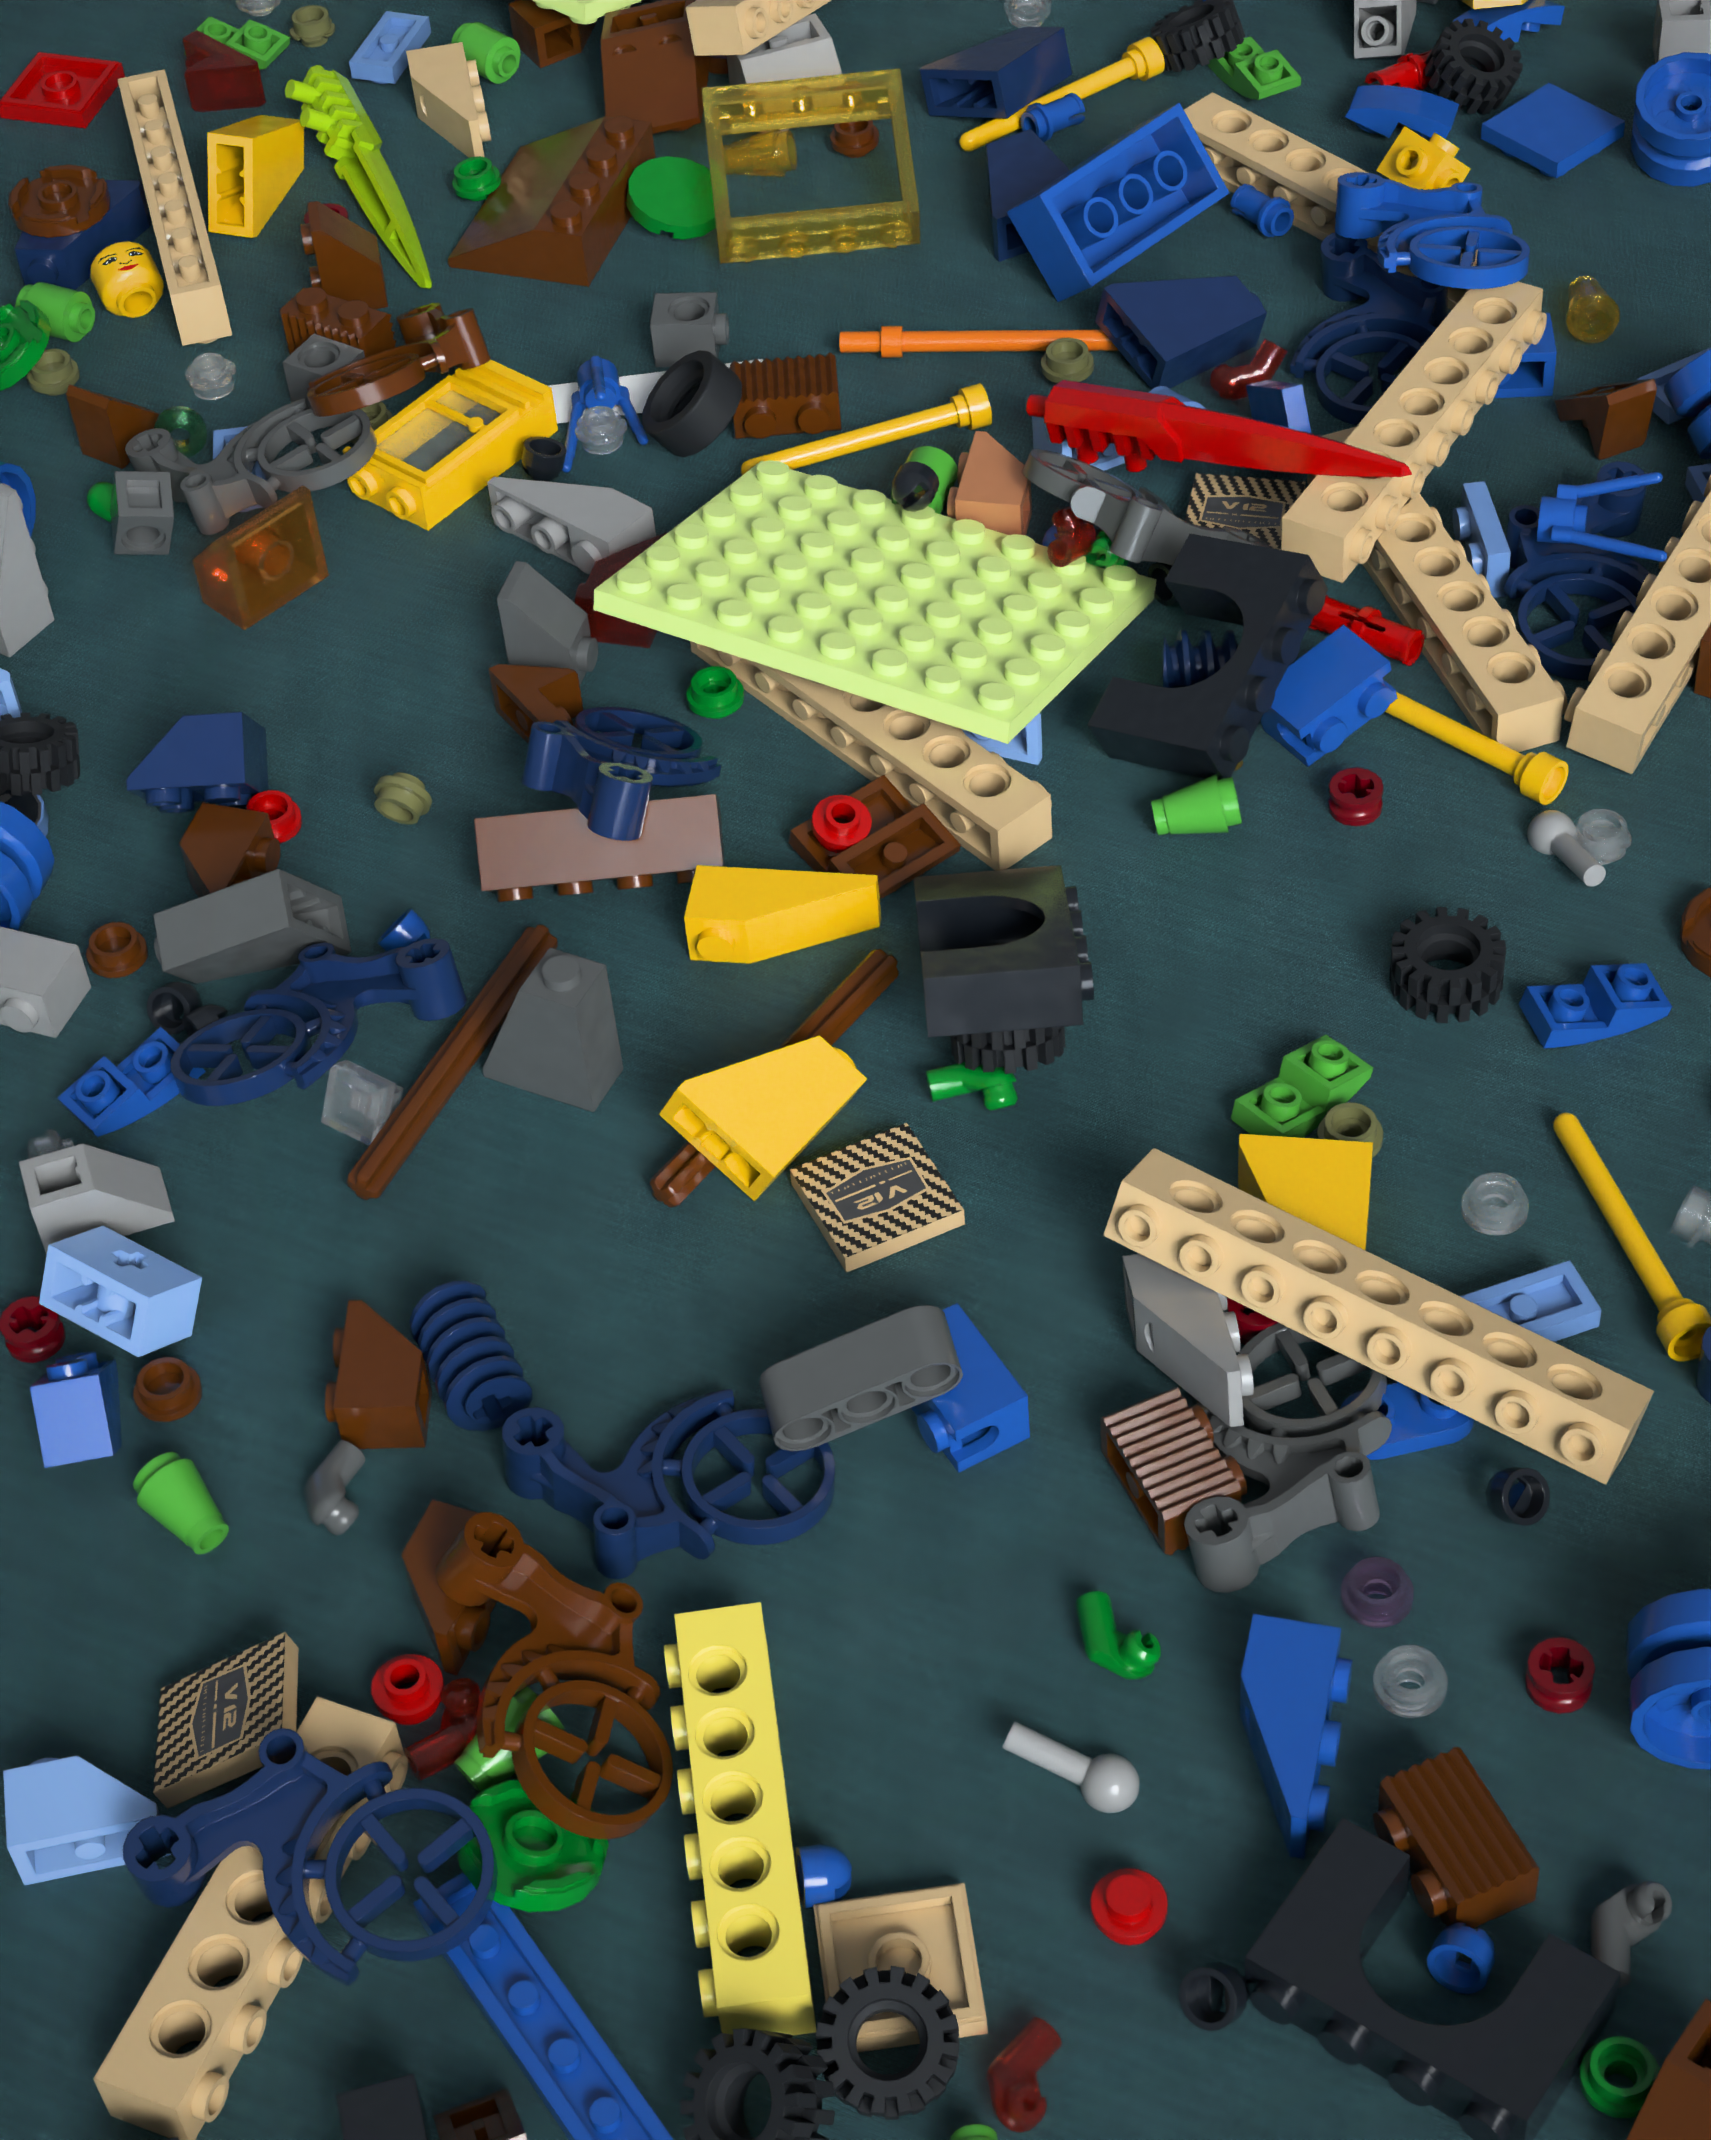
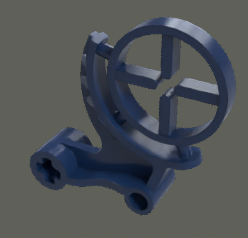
M1334 232L1325 237L1321 243L1322 291L1325 296L1339 302L1356 300L1361 296L1368 299V301L1361 306L1342 311L1315 327L1303 339L1294 353L1290 364V373L1295 374L1296 378H1304L1306 372L1316 373V392L1323 408L1343 422L1358 425L1373 407L1363 405L1373 394V379L1369 375V365L1351 357L1369 352H1388L1377 365L1378 379L1381 381V391L1384 393L1397 378L1392 374L1407 359L1411 360L1448 315V287L1436 285L1398 271L1396 273H1388L1386 268H1383L1379 263L1377 253L1368 249L1366 239L1346 238ZM1334 371L1359 383L1341 399L1329 389L1325 381L1329 373Z
M1616 461L1601 467L1595 482L1637 474L1641 475L1645 474V472L1635 464ZM1647 485L1634 489L1578 498L1577 504L1588 505L1586 533L1596 534L1599 532L1609 537H1623L1635 532L1640 524ZM1519 505L1510 511L1506 540L1511 551L1510 567L1515 568V570L1508 577L1503 588L1504 594L1511 599L1524 595L1518 609L1516 630L1526 644H1532L1536 648L1541 665L1547 672L1567 679L1588 680L1592 665L1600 650L1604 648L1611 651L1613 648L1598 630L1619 622L1626 610L1635 613L1638 608L1636 606V599L1639 590L1650 572L1627 555L1574 543L1571 545L1537 542L1540 510L1530 505ZM1567 595H1587L1610 603L1588 613L1582 644L1594 656L1593 659L1569 657L1551 650L1572 641L1575 627L1578 623L1580 610ZM1546 601L1563 620V623L1533 634L1529 628L1527 617L1535 607Z
M596 707L578 713L574 726L565 720H556L553 723H533L521 782L535 790L553 791L569 796L575 802L579 811L588 819L587 825L592 832L610 839L632 841L641 837L651 786L684 787L703 784L719 777L722 765L717 764L718 758L713 756L700 758L703 744L702 738L694 730L680 722L636 709ZM634 733L643 735L640 748L631 747Z
M424 939L414 942L407 947L392 949L370 957L338 955L334 946L327 942L306 947L298 955L299 966L285 981L274 989L252 992L246 1000L245 1012L233 1014L208 1024L188 1037L177 1048L171 1059V1071L180 1094L186 1100L195 1104L225 1106L264 1096L287 1084L293 1078H295L298 1088L304 1090L324 1075L349 1049L357 1033V1011L360 1007L385 1002L405 1003L411 1006L414 1017L423 1021L440 1020L457 1013L465 1006L467 999L449 943L444 939ZM276 1034L295 1038L291 1046L268 1045ZM319 1034L317 1040L312 1046L310 1037ZM241 1039L240 1043L246 1059L250 1061L253 1069L258 1070L242 1075L243 1070L237 1054H234L231 1045L226 1044ZM193 1068H216L206 1080H199L189 1076Z
M732 1389L711 1392L690 1399L660 1415L635 1439L623 1463L617 1469L610 1472H598L586 1463L565 1440L564 1424L559 1416L550 1410L540 1407L519 1410L508 1417L502 1427L505 1479L509 1489L522 1498L530 1500L543 1499L554 1510L570 1515L594 1533L597 1570L603 1576L610 1579L628 1577L637 1568L638 1561L676 1547H681L697 1559L705 1560L715 1550L713 1534L728 1541L746 1545L776 1544L800 1536L814 1527L823 1518L831 1505L835 1491V1460L828 1442L803 1451L780 1449L768 1456L765 1460V1476L762 1478V1496L782 1517L767 1520H748L723 1513L724 1510L751 1494V1477L755 1474L754 1455L736 1437L747 1434H773L766 1409H748L734 1412V1394ZM703 1427L689 1442L683 1459H671L683 1441ZM715 1447L739 1474L702 1496L696 1488L693 1476L701 1459ZM814 1457L820 1465L824 1478L815 1496L803 1506L777 1479ZM664 1476L682 1477L683 1498L695 1520L686 1515L673 1501L665 1486Z
M285 1728L273 1730L264 1737L258 1751L263 1768L248 1781L225 1795L195 1804L176 1818L157 1815L138 1822L127 1834L123 1845V1860L144 1896L155 1905L167 1908L181 1906L192 1900L202 1889L206 1873L234 1850L243 1846L256 1848L263 1857L264 1884L268 1901L284 1934L296 1950L313 1966L347 1986H350L357 1979L360 1971L356 1963L365 1951L394 1961H420L439 1956L457 1947L479 1927L487 1915L495 1896L498 1877L497 1860L489 1835L478 1816L463 1802L446 1793L424 1788H407L386 1793L384 1787L393 1778L392 1771L386 1762H375L365 1765L346 1776L309 1754L299 1734ZM367 1797L368 1802L358 1808L344 1822L335 1835L327 1854V1859H315L319 1846L334 1823L353 1805ZM413 1809L433 1810L449 1815L458 1821L418 1854L417 1860L423 1872L431 1873L475 1837L482 1853V1874L478 1890L468 1908L459 1917L426 1877L420 1876L414 1881L417 1895L445 1929L421 1939L400 1941L382 1938L365 1930L364 1927L399 1900L406 1890L401 1878L398 1875H392L348 1911L345 1910L341 1894V1876L346 1858L357 1839L365 1833L397 1871L403 1872L409 1867L407 1856L379 1820L394 1813ZM170 1853L174 1861L171 1865L159 1869L156 1864L158 1859ZM310 1879H325V1889L330 1907L340 1926L350 1938L340 1953L327 1942L315 1925L309 1899Z

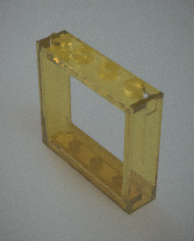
M900 68L701 88L720 264L742 261L747 263L753 260L782 257L798 258L811 254L848 253L861 249L896 248V246L920 244V210ZM890 118L901 201L731 218L722 135Z

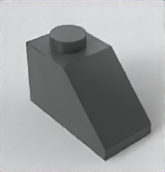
M515 561L497 596L508 664L573 669L577 672L579 685H581L586 672L594 670L598 658V642L596 638L591 637L587 613L528 563Z

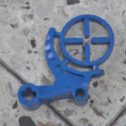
M1365 172L1347 173L1338 178L1335 233L1351 239H1368L1381 234L1378 240L1377 258L1381 266L1386 268L1388 273H1396V266H1408L1415 276L1424 281L1460 289H1489L1507 286L1520 281L1528 273L1529 245L1521 238L1513 235L1512 226L1506 218L1498 215H1489L1484 212L1481 207L1483 193L1481 185L1460 182L1453 184L1451 187L1423 190ZM1461 249H1465V252L1462 254L1461 258ZM1477 255V264L1476 266H1473V262H1475Z

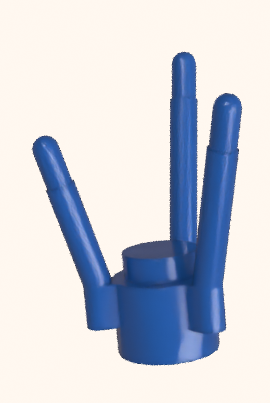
M593 356L590 360L584 362L577 372L578 391L571 395L572 411L565 441L567 452L562 469L565 473L570 472L572 469L583 412L587 408L595 413H605L610 411L615 405L620 406L638 442L641 445L648 443L647 434L630 401L629 390L620 385L618 370L615 365L599 356Z
M1652 472L1583 485L1558 484L1556 497L1542 496L1537 542L1571 545L1574 543L1641 559L1645 558L1664 562L1667 559V553L1663 550L1586 533L1588 505L1577 504L1578 498L1660 483L1663 475L1660 472Z

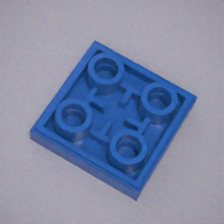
M1548 83L1482 123L1481 139L1499 148L1504 155L1516 157L1537 168L1541 174L1558 178L1624 136L1625 121Z

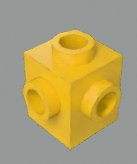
M1404 126L1376 171L1390 180L1412 188L1427 190L1451 187L1455 183L1463 182L1471 168L1454 158L1460 148L1434 132L1428 141Z

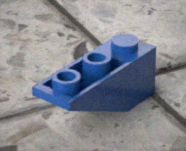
M1253 1614L1241 1671L1240 1718L1289 1856L1305 1859L1310 1830L1324 1832L1330 1786L1318 1783L1322 1765L1336 1766L1342 1722L1330 1720L1333 1702L1347 1704L1353 1659L1340 1657V1627Z

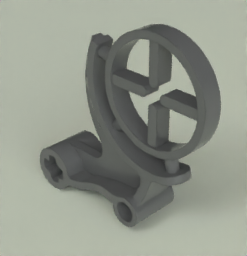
M305 398L271 412L242 430L223 448L214 460L206 464L198 465L193 463L177 450L169 431L159 428L143 431L131 438L126 444L125 451L134 471L170 472L173 501L187 503L199 532L204 535H212L224 530L229 525V518L241 510L256 504L264 508L272 507L277 503L278 498L275 492L277 489L292 493L311 492L330 487L349 478L371 459L377 447V438L369 417L364 411L357 409L342 414L319 417L314 415L312 408L309 409ZM332 427L320 435L323 443L316 444L311 432L321 428ZM361 435L356 444L342 456L334 451ZM294 441L299 445L296 449L274 461L278 453L290 442ZM317 452L321 463L324 465L301 470L313 463L314 460L311 454ZM256 461H258L265 479L252 474Z
M1033 449L1030 451L1022 470L1023 475L1032 483L1052 495L1069 502L1075 516L1094 523L1102 529L1112 542L1109 550L1113 554L1134 563L1149 561L1173 566L1189 534L1270 548L1263 540L1237 528L1224 526L1222 529L1208 528L1188 523L1177 517L1167 504L1150 490L1143 487L1136 490L1123 480L1097 467L1063 454Z
M1277 1323L1254 1336L1239 1353L1248 1354L1253 1373L1266 1358L1280 1350L1294 1372L1254 1388L1253 1395L1242 1397L1243 1420L1254 1431L1244 1426L1229 1427L1197 1401V1404L1201 1406L1210 1421L1214 1434L1213 1444L1219 1450L1221 1458L1228 1455L1233 1456L1244 1475L1265 1483L1269 1487V1491L1264 1496L1243 1505L1230 1497L1216 1496L1195 1504L1187 1513L1184 1526L1198 1581L1205 1588L1222 1593L1241 1590L1255 1579L1260 1565L1278 1556L1302 1534L1320 1526L1339 1522L1347 1530L1363 1531L1371 1528L1378 1522L1380 1517L1379 1505L1370 1461L1366 1456L1384 1445L1392 1431L1390 1419L1377 1411L1382 1404L1381 1399L1387 1389V1377L1373 1370L1369 1383L1363 1392L1350 1404L1338 1409L1324 1386L1331 1385L1370 1368L1339 1353L1318 1362L1316 1367L1319 1379H1309L1311 1375L1308 1361L1298 1344L1314 1340ZM1299 1380H1308L1307 1385L1310 1399L1320 1417L1290 1419L1275 1416L1265 1411L1300 1397L1301 1388Z

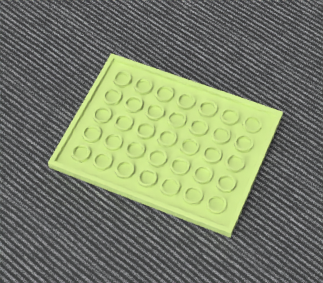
M761 460L594 589L593 610L1008 744L1154 600L1156 579L1139 575L1133 568L1124 565H1113L1104 569L1087 563L1085 555L1078 551H1056L1035 543L1032 538L1025 535H1007L987 529L976 520L961 519L956 521L954 518L935 513V510L929 506L916 512L906 511L901 508L899 503H892L891 499L886 498L879 491L869 489L858 490L838 484L830 476H812L789 469L787 464L780 461Z

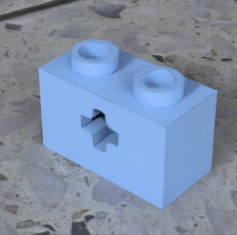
M100 1226L48 1245L39 1304L125 1351L140 1357L192 1336L202 1277L105 1226Z

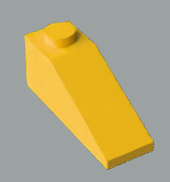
M697 865L684 915L690 960L751 964L878 928L881 923L878 875Z

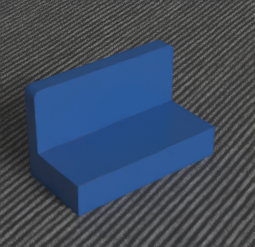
M1264 380L1246 385L1252 419L1311 433L1302 384Z

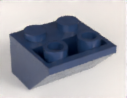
M243 712L184 715L126 778L127 791L146 800L147 806H159V812L161 813L195 811L194 802H210L222 806L246 809L247 803L254 795L269 790L266 728Z

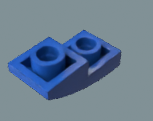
M1528 0L1522 5L1471 9L1454 19L1453 22L1458 20L1462 24L1464 19H1473L1474 26H1477L1481 20L1488 23L1487 30L1491 32L1496 27L1502 30L1503 33L1500 38L1503 41L1510 37L1513 42H1519L1521 30L1539 32L1541 24L1561 25L1565 6L1548 0Z
M1366 85L1357 87L1345 117L1354 121L1360 129L1368 133H1379L1388 138L1391 137L1397 124L1401 123L1425 139H1430L1434 132L1446 139L1452 128L1459 104L1441 96L1412 88L1391 85Z
M1646 963L1591 965L1582 984L1527 986L1518 1004L1543 1049L1585 1044L1624 1034L1668 1016L1672 1005Z
M160 1027L118 1066H115L103 1056L57 1098L62 1105L97 1137L121 1129L152 1113L180 1093L171 1071V1059L180 1044ZM193 1068L189 1076L198 1079L206 1071L203 1068Z

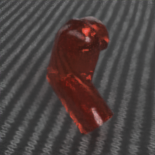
M1265 338L1250 364L1234 368L1227 364L1218 365L1211 373L1210 385L1213 390L1219 392V396L1223 399L1234 401L1248 397L1246 385L1264 380L1271 381L1288 351Z
M1071 506L1054 512L1052 522L1057 529V532L1054 533L1056 540L1049 544L1047 552L1050 561L1055 566L1065 567L1090 553L1091 545L1096 540L1097 535L1091 522H1083L1082 519L1075 516Z
M459 1678L448 1683L440 1697L446 1709L442 1715L439 1731L404 1748L408 1763L419 1781L453 1765V1762L464 1753L463 1750L476 1735L477 1710L480 1698V1688L476 1681L469 1678Z
M1034 2017L996 2057L987 2070L992 2111L995 2117L1007 2129L1019 2133L1030 2131L1042 2121L1046 2114L1047 2100L1046 2096L1041 2097L1037 2072L1062 2046V2040L1055 2029L1039 2017Z

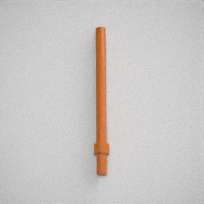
M881 326V331L840 332L839 335L840 353L881 352L882 358H903V352L1046 351L1047 346L1051 342L1061 338L1079 339L1087 345L1088 351H1119L1101 329L903 331V326Z

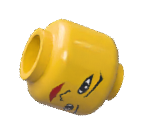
M124 241L111 244L100 251L91 264L90 278L106 310L116 316L135 318L148 314L163 294L164 281L149 250L139 243Z

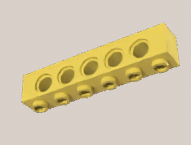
M761 1602L674 1614L677 1643L664 1645V1656L669 1689L682 1687L684 1705L671 1706L670 1712L676 1751L689 1749L691 1768L677 1770L682 1814L696 1813L698 1833L685 1834L684 1845L689 1880L703 1879L705 1899L691 1901L696 1947H710L713 1968L698 1970L704 2018L719 2016L721 2031L727 2034H733V2029L741 2028L785 2033L793 2036L815 2033L817 2028ZM719 1688H731L726 1692L711 1693ZM726 1750H739L738 1753L731 1756L717 1755ZM736 1813L748 1814L747 1817L738 1821L723 1820L727 1816ZM741 1879L757 1880L756 1883L749 1887H730L731 1884ZM750 1946L766 1948L762 1953L752 1957L737 1955L739 1951Z

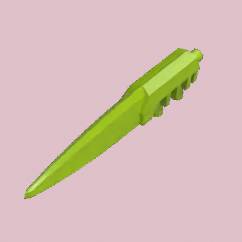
M321 65L310 67L303 82L290 79L285 87V96L288 99L303 103L300 115L301 126L318 131L316 137L319 142L326 144L324 148L326 156L338 160L334 169L339 179L346 180L370 223L400 265L420 288H432L430 274L415 227L398 186L380 152L383 142L349 80L335 70H325Z

